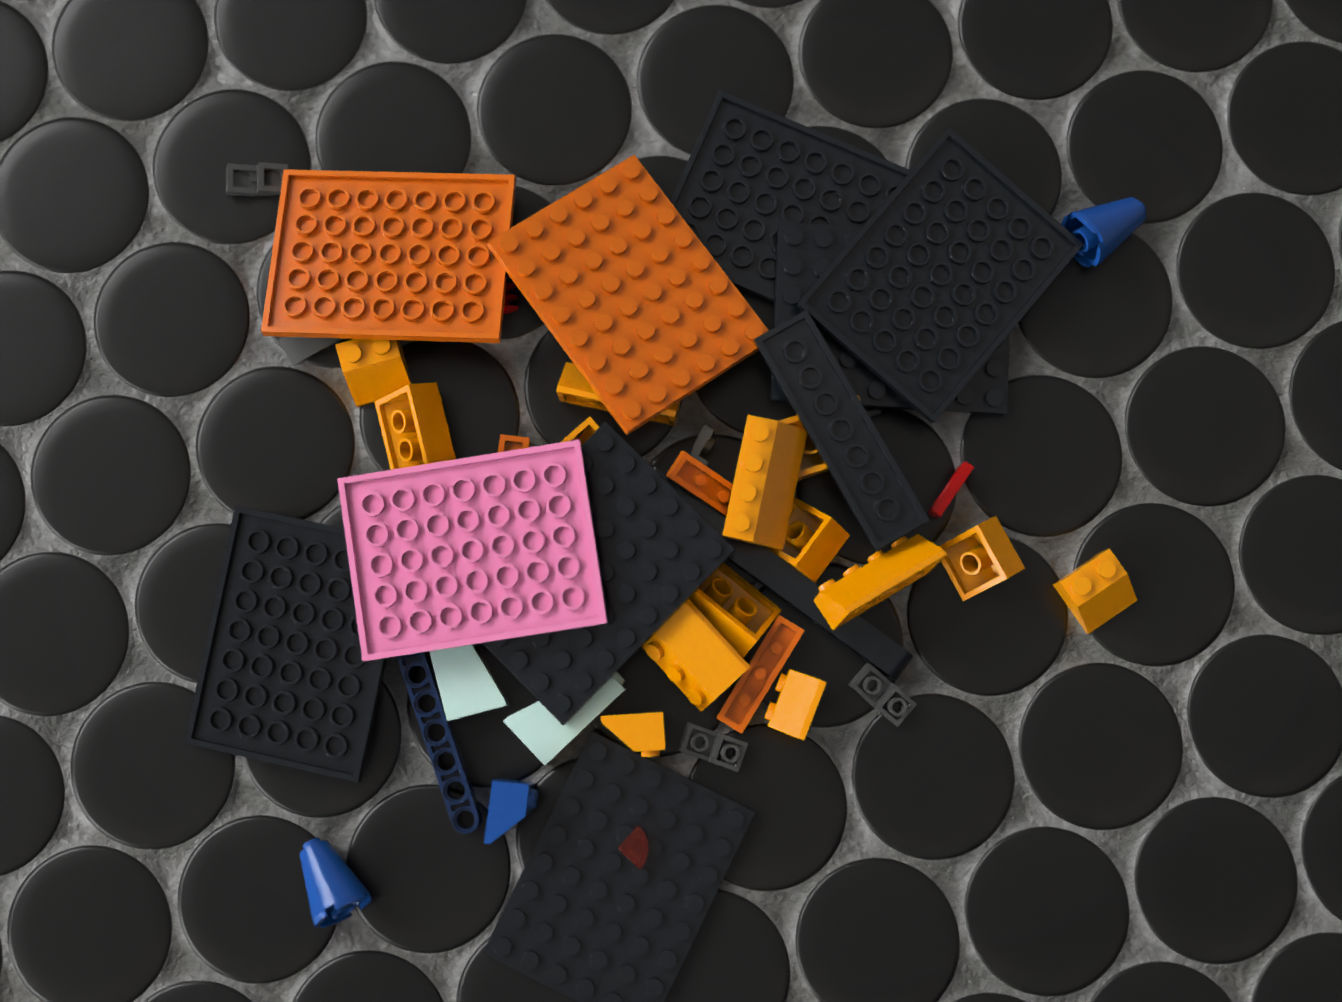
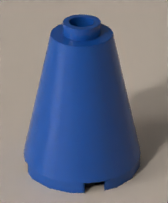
M1129 197L1073 211L1066 215L1061 225L1084 244L1074 255V259L1084 267L1092 265L1095 267L1101 264L1145 222L1146 208L1141 201Z
M314 838L303 844L304 849L299 855L312 921L316 928L319 925L321 928H325L351 917L350 912L356 906L361 911L371 903L372 897L368 890L328 840Z

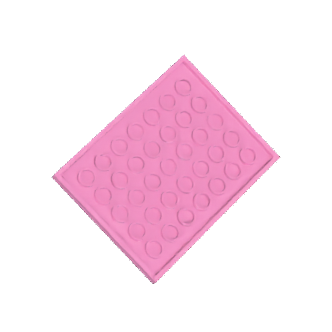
M580 440L337 478L362 661L608 623Z

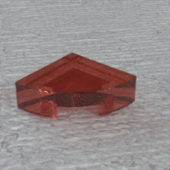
M638 825L617 849L639 869L643 867L647 859L648 841L645 832Z

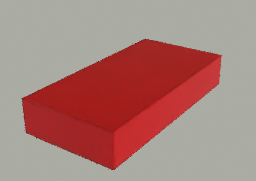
M967 461L959 465L929 509L928 514L936 519L942 516L973 470V465Z

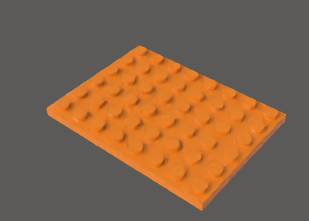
M635 155L488 241L490 251L626 435L759 351L754 343V339L769 331Z
M284 169L261 326L262 334L264 336L501 343L507 272L488 248V241L512 227L517 182L515 175Z

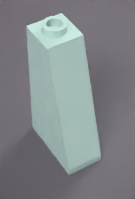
M475 644L429 651L447 721L509 706L508 699Z
M616 672L566 725H562L539 701L508 716L504 723L546 766L626 690L622 686L625 680Z

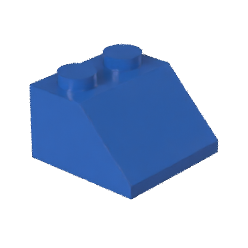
M501 778L492 780L484 843L491 844L529 815L531 810L537 807L539 790H534V782Z

